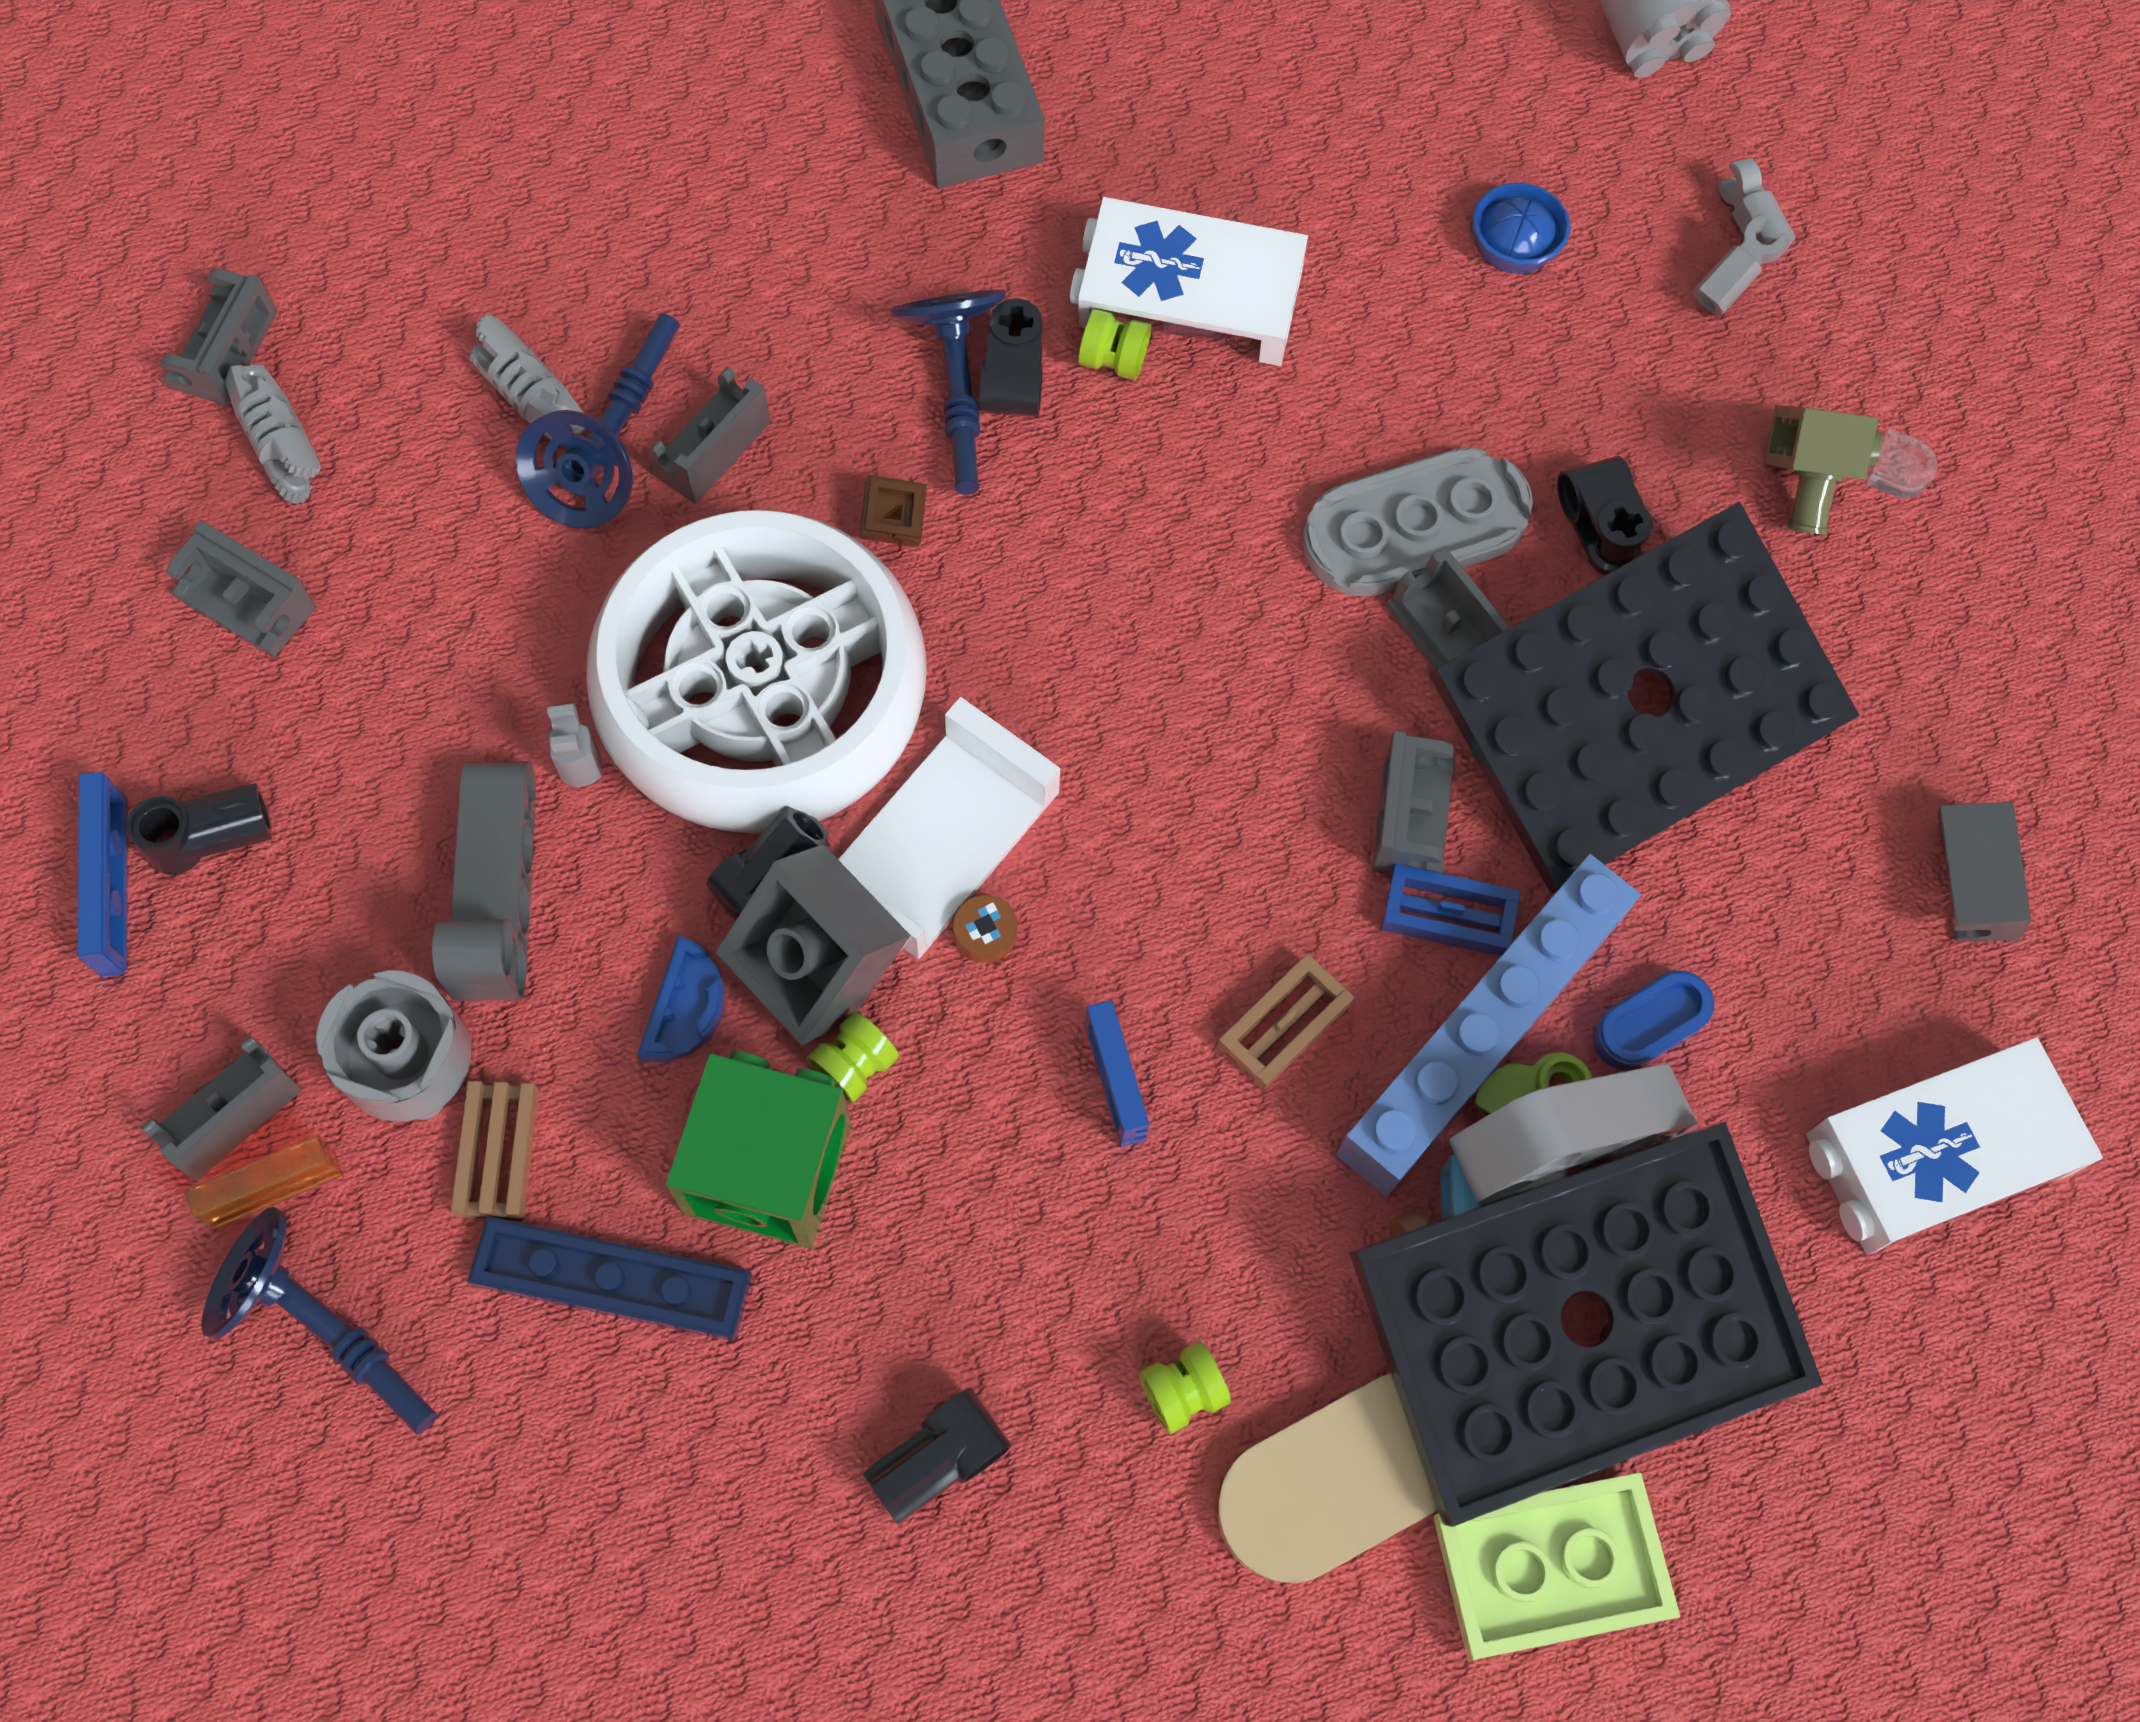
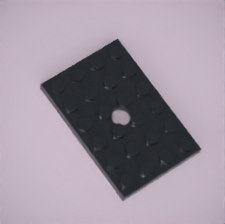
M1740 501L1428 673L1550 893L1557 892L1589 854L1605 865L1860 716ZM1638 671H1652L1661 676L1668 686L1669 704L1666 710L1658 717L1647 713L1640 714L1629 700L1628 691L1633 685L1634 674Z
M1726 1122L1712 1124L1349 1252L1443 1525L1449 1527L1462 1524L1823 1385ZM1580 1291L1597 1296L1604 1304L1608 1314V1323L1603 1327L1599 1341L1588 1347L1577 1345L1571 1341L1565 1334L1561 1323V1312L1565 1302L1570 1296Z

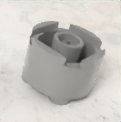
M1728 0L1600 1L1601 8L1624 59L1637 78H1643L1655 73L1664 65L1665 61L1682 56L1685 62H1694L1703 58L1714 49L1715 42L1713 37L1723 28L1731 16V7Z
M397 970L372 974L374 978L365 980L355 986L349 984L337 992L323 1011L316 1033L318 1054L321 1056L323 1067L333 1084L359 1109L378 1119L410 1121L415 1119L427 1120L436 1116L462 1086L471 1061L470 1033L444 996L424 978ZM390 1046L399 1047L398 1049H392L388 1054H386Z

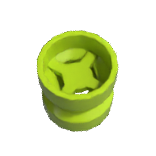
M1094 308L1082 338L1079 365L1094 370L1102 366L1114 369L1119 377L1135 381L1141 371L1151 335V324L1136 319L1128 323L1121 322L1115 319L1112 312Z
M853 1011L839 1025V1035L835 1038V1042L820 1043L806 1057L814 1071L826 1074L836 1081L835 1087L843 1089L845 1101L853 1104L867 1090V1078L869 1076H872L876 1071L886 1072L900 1058L899 1053L889 1039L870 1020L857 1011Z
M1201 1341L1182 1349L1178 1361L1164 1365L1156 1362L1138 1372L1145 1395L1158 1421L1168 1435L1187 1427L1191 1416L1198 1411L1204 1410L1214 1413L1230 1405L1232 1402L1227 1385L1214 1358Z

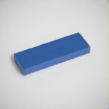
M103 772L79 774L77 957L101 977L123 975L125 970H127V797Z

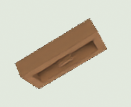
M1307 953L1218 1040L1216 1047L1225 1056L1229 1054L1236 1061L1235 1065L1244 1074L1248 1072L1255 1079L1254 1084L1262 1091H1265L1352 1005L1355 997ZM1309 976L1316 984L1247 1050L1240 1041ZM1326 993L1334 999L1266 1067L1259 1061Z
M468 1081L451 1213L456 1218L486 1219L489 1216L504 1220H524L539 1099V1089L534 1083H521V1086H510L508 1082H494V1085H484L481 1081ZM485 1101H492L480 1200L477 1203L472 1201ZM508 1102H519L506 1204L496 1203Z

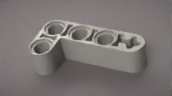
M1661 1064L1534 1091L1506 1104L1450 1138L1449 1143L1475 1200L1480 1205L1512 1194L1551 1172L1636 1152L1684 1135L1696 1128L1699 1123L1670 1065Z

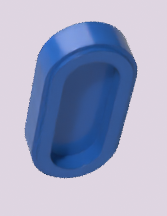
M1677 970L1665 973L1615 1004L1603 1014L1593 1032V1042L1598 1055L1605 1063L1618 1070L1632 1071L1643 1068L1698 1033L1709 1022L1714 1012L1712 991L1703 979L1691 972Z

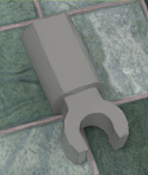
M1752 158L1732 162L1730 168L1735 177L1721 180L1718 183V188L1723 200L1734 206L1735 209L1732 215L1743 236L1749 222L1762 214L1766 217V224L1762 232L1756 236L1757 240L1764 245L1773 244L1785 232L1790 236L1786 248L1787 251L1796 236L1772 192L1764 190L1762 187V176L1758 164Z
M1762 214L1753 218L1747 225L1743 244L1740 247L1734 245L1692 291L1697 302L1715 316L1721 317L1762 272L1761 264L1778 260L1786 251L1790 236L1785 232L1773 244L1764 245L1757 240L1756 236L1762 232L1766 224V217Z
M575 704L547 707L553 729L549 732L551 759L562 782L572 787H585L595 783L602 777L600 753L589 727L579 723Z

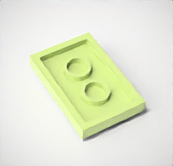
M1641 1472L1545 1491L1454 1527L1443 1525L1439 1513L1433 1515L1468 1661L1680 1617Z

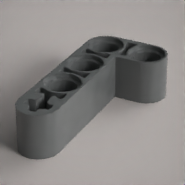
M530 761L469 762L463 765L461 771L451 920L438 921L436 923L432 941L435 975L454 1001L521 1000L525 993L536 811V780L534 768Z

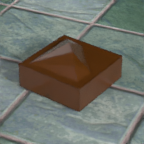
M867 475L859 538L919 547L922 537L927 484Z

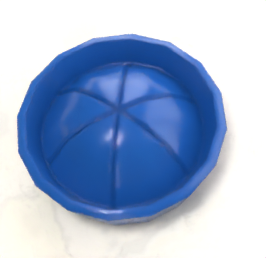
M1525 182L1504 183L1488 190L1477 201L1472 215L1477 247L1484 259L1497 269L1513 274L1530 273L1545 266L1567 244L1571 231L1569 214L1560 200L1544 188Z

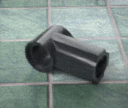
M257 783L182 802H177L175 799L165 796L151 797L140 802L132 810L127 821V831L131 840L149 865L156 871L167 875L182 874L191 870L200 861L201 857L271 840V832H273L269 813ZM178 829L176 834L169 840L155 843L162 833Z
M786 806L748 850L740 851L730 856L711 873L706 883L707 888L731 918L736 921L774 861L823 844L829 849L831 846L827 838L829 833L815 817Z
M972 1388L962 1391L940 1406L922 1422L921 1427L923 1429L862 1473L897 1525H900L957 1481L963 1484L980 1474L1012 1447L1006 1435Z

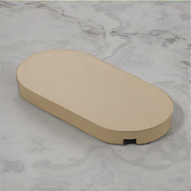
M1391 1374L1371 1381L1246 1450L1232 1464L1220 1489L1217 1519L1227 1548L1244 1568L1272 1581L1292 1584L1307 1582L1324 1575L1438 1511Z

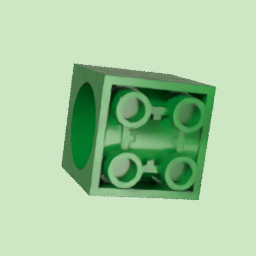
M732 1051L729 1058L709 1054L666 1182L667 1188L686 1216L813 1250L851 1126L843 1089L835 1087L836 1081L832 1077L818 1071L797 1069L795 1076L771 1070L769 1069L770 1063L767 1060L750 1053Z

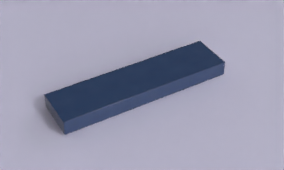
M487 1216L467 1283L476 1288L736 1342L753 1275L748 1270Z

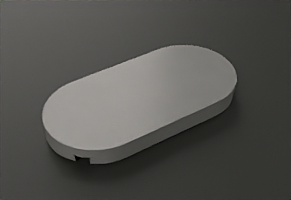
M1476 448L1450 450L1356 479L1326 491L1317 500L1313 510L1308 515L1302 536L1304 556L1314 574L1326 585L1339 592L1361 597L1385 594L1396 590L1399 580L1407 571H1410L1415 578L1418 577L1426 569V563L1431 555L1444 547L1449 550L1462 568L1492 560L1510 551L1520 541L1527 528L1533 504L1531 489L1521 471L1503 457L1498 461L1493 457L1486 456L1487 451Z

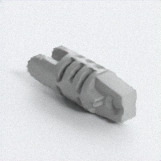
M484 314L483 318L480 317L475 332L476 337L479 338L478 341L483 342V344L477 343V346L473 345L469 355L470 361L490 384L499 391L500 395L509 402L514 410L519 412L520 416L527 423L531 424L540 416L558 410H573L583 413L564 384L554 376L549 368L545 367L544 363L534 355L533 351L503 321L491 314L490 316ZM570 424L574 435H584L586 428ZM548 432L544 434L549 440L554 438Z
M264 365L231 366L225 384L235 415L256 452L259 461L264 466L272 484L276 486L275 489L285 501L296 505L304 503L305 499H308L312 488L309 477L314 478L315 475H318L321 468L320 459L317 457V453L286 394L281 390Z

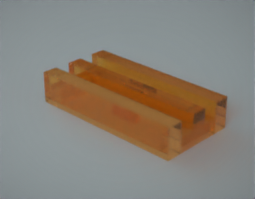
M315 1136L184 1191L192 1217L195 1219L200 1218L203 1224H209V1227L215 1231L344 1175L336 1152L318 1136Z

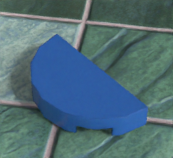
M681 935L677 937L637 1053L640 1061L666 1063L691 1055L711 1039L723 1018L726 992L718 966L707 955L701 945Z

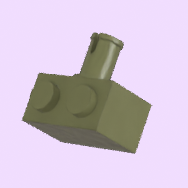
M1775 405L1764 464L1795 470L1794 475L1800 476L1788 529L1827 535V524L1836 481L1843 482V477L1866 480L1868 467H1874L1879 459L1882 448V433L1876 430L1879 418Z

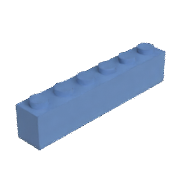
M1589 854L1347 1134L1336 1156L1387 1198L1471 1100L1482 1084L1499 1067L1621 923L1642 894L1593 855Z

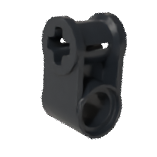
M1020 298L1007 299L999 303L992 310L989 322L986 359L983 360L981 371L980 413L1039 417L1043 364H1041L1042 316L1038 308L1028 300Z
M1614 456L1561 471L1557 479L1559 501L1567 519L1572 522L1587 554L1588 561L1593 568L1607 575L1640 557L1642 552L1641 546L1649 538L1653 523L1651 515L1646 510L1634 485L1633 476L1626 461L1621 456Z

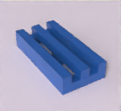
M1395 863L1391 872L1390 888L1386 898V910L1381 930L1502 956L1511 946L1520 890ZM1407 887L1502 908V914L1498 915L1470 909L1464 905L1447 901L1438 902L1403 894V889ZM1403 910L1499 932L1498 934L1404 914L1399 911Z
M1110 1000L1087 1006L1085 1029L1120 1147L1146 1141L1147 1128H1149L1150 1124L1113 1001Z

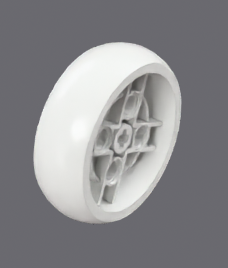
M771 510L735 511L700 519L678 528L644 550L630 563L608 593L595 620L587 654V692L595 728L612 760L633 785L650 800L683 819L714 829L753 834L763 833L786 806L805 812L821 821L852 805L869 792L891 770L911 739L919 718L925 694L927 675L926 650L916 614L902 586L880 559L856 539L831 525L803 515ZM758 579H776L798 582L818 588L824 591L825 593L813 598L809 594L793 586L780 582ZM684 607L686 612L675 625L668 641L663 673L634 687L640 661L650 641L661 626L676 611ZM729 616L741 618L739 622L732 626L723 627L716 625L721 619ZM812 637L826 640L821 646L815 648L800 646L803 641ZM881 652L882 675L874 697L857 722L836 740L830 727L835 722L845 701L850 684L851 667ZM758 665L763 672L756 673L752 666ZM702 692L714 694V697L707 703L701 705L688 703L689 699L695 694ZM784 714H795L801 717L795 724L787 727L772 724L776 718ZM702 743L712 751L729 758L755 762L773 760L776 767L755 770L726 769L694 761L679 753Z

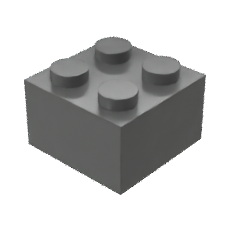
M823 844L774 861L717 949L716 954L791 1035L803 1045L839 1028V1025L853 1011L859 1010L911 935Z

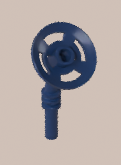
M1003 289L930 298L890 308L891 316L905 322L934 326L936 338H942L949 396L944 403L945 434L952 440L955 490L962 495L974 494L979 489L975 438L980 434L979 405L971 393L965 334L971 332L970 319L984 314L986 310L994 308L1006 298V292Z
M659 314L631 366L622 368L620 372L621 378L616 379L614 382L615 389H611L607 396L611 402L599 420L588 414L573 410L553 411L533 421L520 437L516 450V469L522 488L531 502L543 514L554 521L575 528L597 527L612 520L628 502L632 490L633 472L627 451L617 436L630 415L639 414L642 408L640 403H645L648 397L646 392H651L654 386L651 378L680 327L679 322L670 315ZM570 424L591 430V433L588 437L574 435ZM548 432L554 438L548 443L544 451V467L537 468V447L542 436ZM562 445L567 452L556 462L557 450ZM604 466V476L598 485L594 477ZM614 466H618V486L615 494L608 502L604 493L612 484ZM558 482L571 493L585 495L586 509L573 507L562 502L548 489Z
M269 1207L262 1211L235 1242L213 1282L202 1314V1333L212 1339H220L238 1326L258 1303L270 1307L275 1302L333 1349L331 1353L332 1359L336 1363L341 1364V1368L347 1374H352L351 1378L356 1384L367 1383L416 1435L426 1431L435 1422L437 1413L387 1363L389 1360L388 1352L384 1348H379V1343L374 1338H369V1333L364 1328H352L294 1279L288 1277L289 1269L280 1265L286 1241V1214L275 1207ZM264 1242V1248L258 1253V1255L255 1254L257 1249ZM229 1307V1312L231 1316L227 1319V1312Z

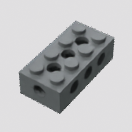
M874 0L876 20L937 189L1044 163L1045 118L999 0ZM956 38L953 42L943 45L947 40ZM972 81L969 85L960 87L962 84Z

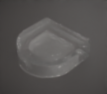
M1889 428L1882 438L1879 459L1876 465L1871 467L1865 485L1896 497L1909 498L1917 496L1927 488L1937 473L1938 462L1936 455L1923 441Z

